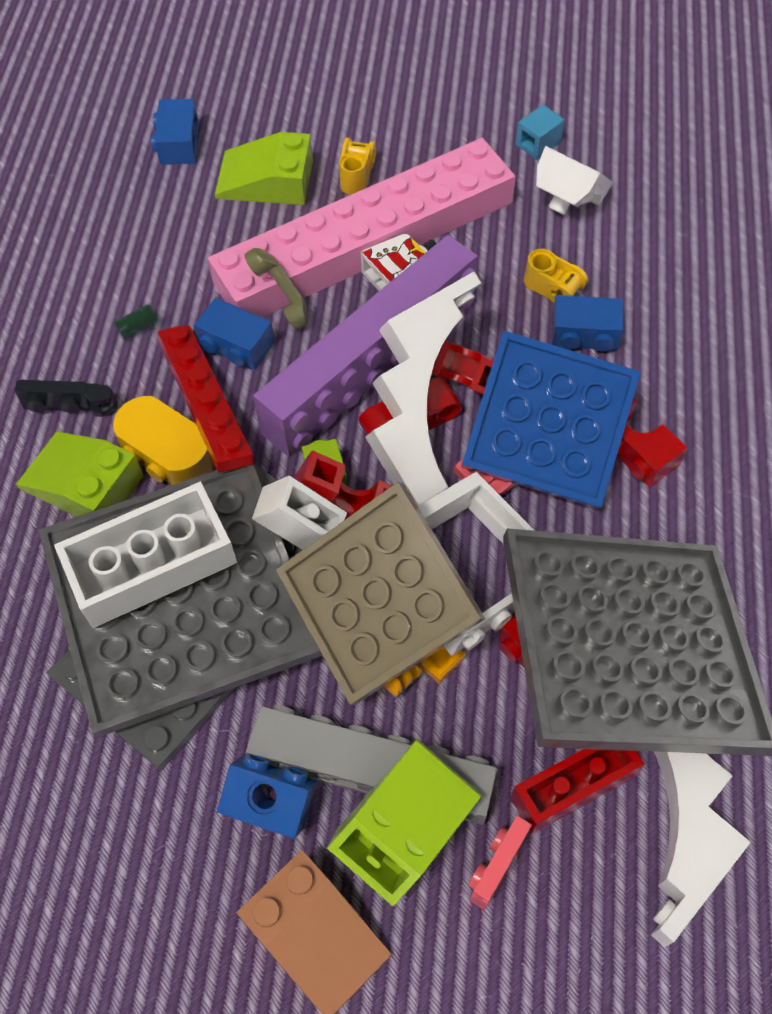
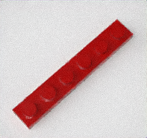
M190 325L175 326L170 329L157 331L158 342L217 472L253 465V453Z

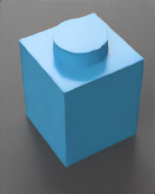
M541 105L518 122L516 145L538 160L541 158L545 146L553 149L561 143L565 119L545 105Z

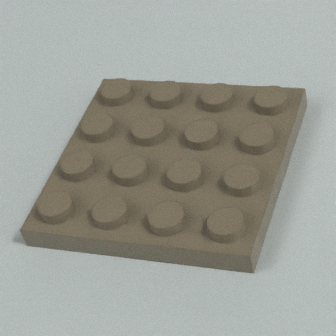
M400 482L391 486L276 569L350 705L359 703L486 619L406 486Z

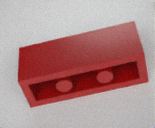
M582 749L516 785L510 799L521 818L532 824L529 830L532 835L635 778L645 764L637 751Z

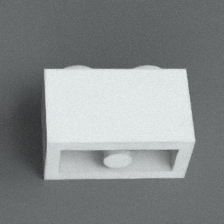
M287 476L262 488L252 519L304 550L343 522L347 512L291 476Z

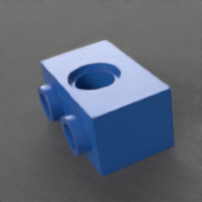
M246 754L239 757L229 766L217 813L295 839L305 828L318 781L308 778V773L302 769L295 767H284V769L269 765V760L266 758ZM262 784H268L274 788L277 795L276 801H271L264 797L261 790Z

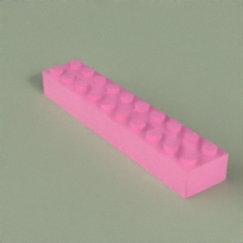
M482 137L207 257L213 284L225 302L259 317L266 316L291 304V302L269 271L258 277L250 269L245 259V253L251 249L260 248L272 254L279 261V264L300 294L305 298L362 272L361 251L402 234H408L418 245H421L430 239H435L513 202L516 176Z

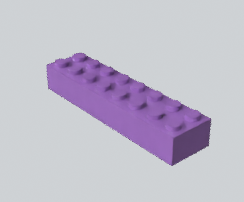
M449 235L433 246L253 395L261 434L289 458L298 450L301 451V446L309 445L317 433L322 429L329 428L339 414L346 408L355 406L360 400L361 395L371 387L374 388L372 383L380 375L399 365V362L380 333V328L391 318L470 273L475 272L477 275L478 256ZM475 290L472 292L474 298L459 307V310L467 309L475 299Z

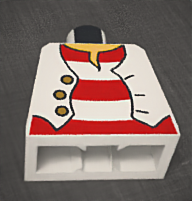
M402 234L361 251L362 274L380 291L437 243L430 239L419 246L408 234Z

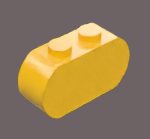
M154 396L134 398L125 403L116 413L113 428L121 448L135 454L138 463L144 466L148 474L160 483L166 481L170 485H174L211 472L214 463L197 425Z

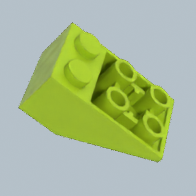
M416 739L337 828L327 849L388 903L394 906L421 877L482 795Z

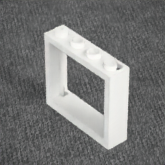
M477 472L418 505L419 510L431 529L469 508L502 543L507 528L534 530ZM512 593L483 612L485 620L445 645L444 648L452 656L464 647L469 651L484 639L485 632L491 628L495 632L500 630L502 626L509 622L512 618L511 614L515 612Z

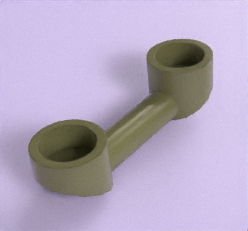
M253 248L245 253L246 262L254 274L260 277L269 271L291 302V304L284 307V314L291 326L296 330L306 326L308 314L305 298L288 277L279 261L272 254L260 248Z

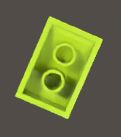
M278 132L225 150L214 194L215 199L305 205L313 164L311 135Z
M56 431L18 480L16 486L78 517L126 501L144 475L135 454L106 440Z

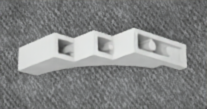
M475 272L470 273L391 318L379 330L399 365L380 375L372 384L393 419L373 430L365 438L393 484L397 482L403 483L409 493H411L417 506L448 488L438 468L430 443L427 424V394L433 366L442 344L454 326L463 317L458 308L474 298L472 292L481 284Z
M654 751L665 782L670 816L669 845L665 866L658 886L676 901L674 904L668 899L653 918L659 925L652 932L651 936L663 947L675 942L751 843L709 808V805L733 776L706 753Z

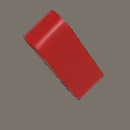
M443 377L429 381L427 394L428 430L454 419L462 410L461 402ZM382 401L363 411L358 421L366 435H368L373 430L392 420L393 417Z

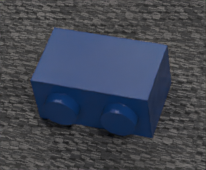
M159 99L158 112L153 113L155 133L151 134L152 151L157 152L160 165L196 164L199 120L195 100Z
M556 295L552 313L551 345L565 349L618 350L623 333V299Z
M216 297L194 324L197 340L202 349L208 353H217L228 358L237 366H246L252 370L257 368L275 343L272 322Z

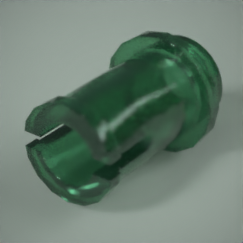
M140 304L138 305L139 309L113 321L116 329L120 330L118 332L123 340L148 326L153 328V324L158 322L149 304L145 306Z

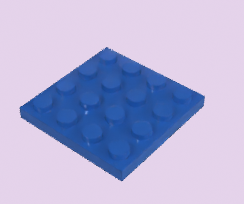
M503 330L461 467L600 509L604 501L641 371Z

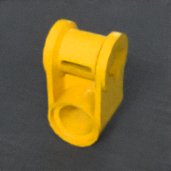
M348 137L344 139L339 159L340 188L344 193L352 195L366 188L371 169H373L375 163L376 141L361 143L354 142Z
M536 249L528 256L523 281L527 288L554 303L556 295L574 296L578 290L586 286L588 277L579 266L565 261L547 249Z

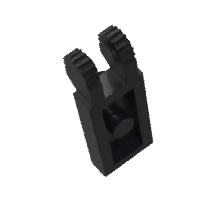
M18 380L15 386V393L24 410L33 412L62 410L66 413L91 411L97 417H103L104 415L107 417L112 414L114 415L117 412L116 409H118L115 398L113 399L112 389L104 384L78 381Z

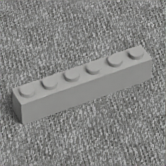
M274 705L272 709L260 707L246 754L266 758L269 760V765L284 769V767L302 769L308 773V778L368 794L410 747L411 742L406 738L396 735H388L387 739L372 735V731L358 725H350L348 729L335 726L332 720L319 715H311L310 719L295 715L296 712L288 707ZM434 745L426 746L482 795L464 820L484 825L497 768L489 766V761L481 757L469 755L462 759L450 756V752L445 748Z

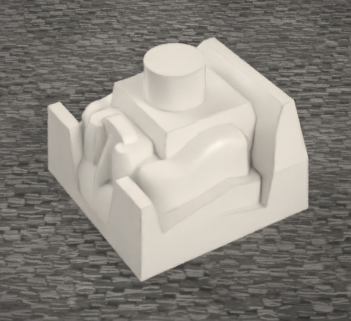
M545 146L537 165L536 186L554 195L548 207L565 215L570 204L579 207L580 204L592 202L599 206L613 184L611 180L600 172Z

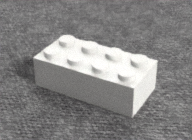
M201 481L54 545L79 608L92 628L237 563L232 544Z

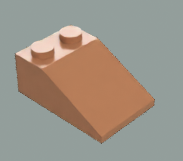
M303 850L293 857L236 912L322 1014H336L392 956L389 950Z

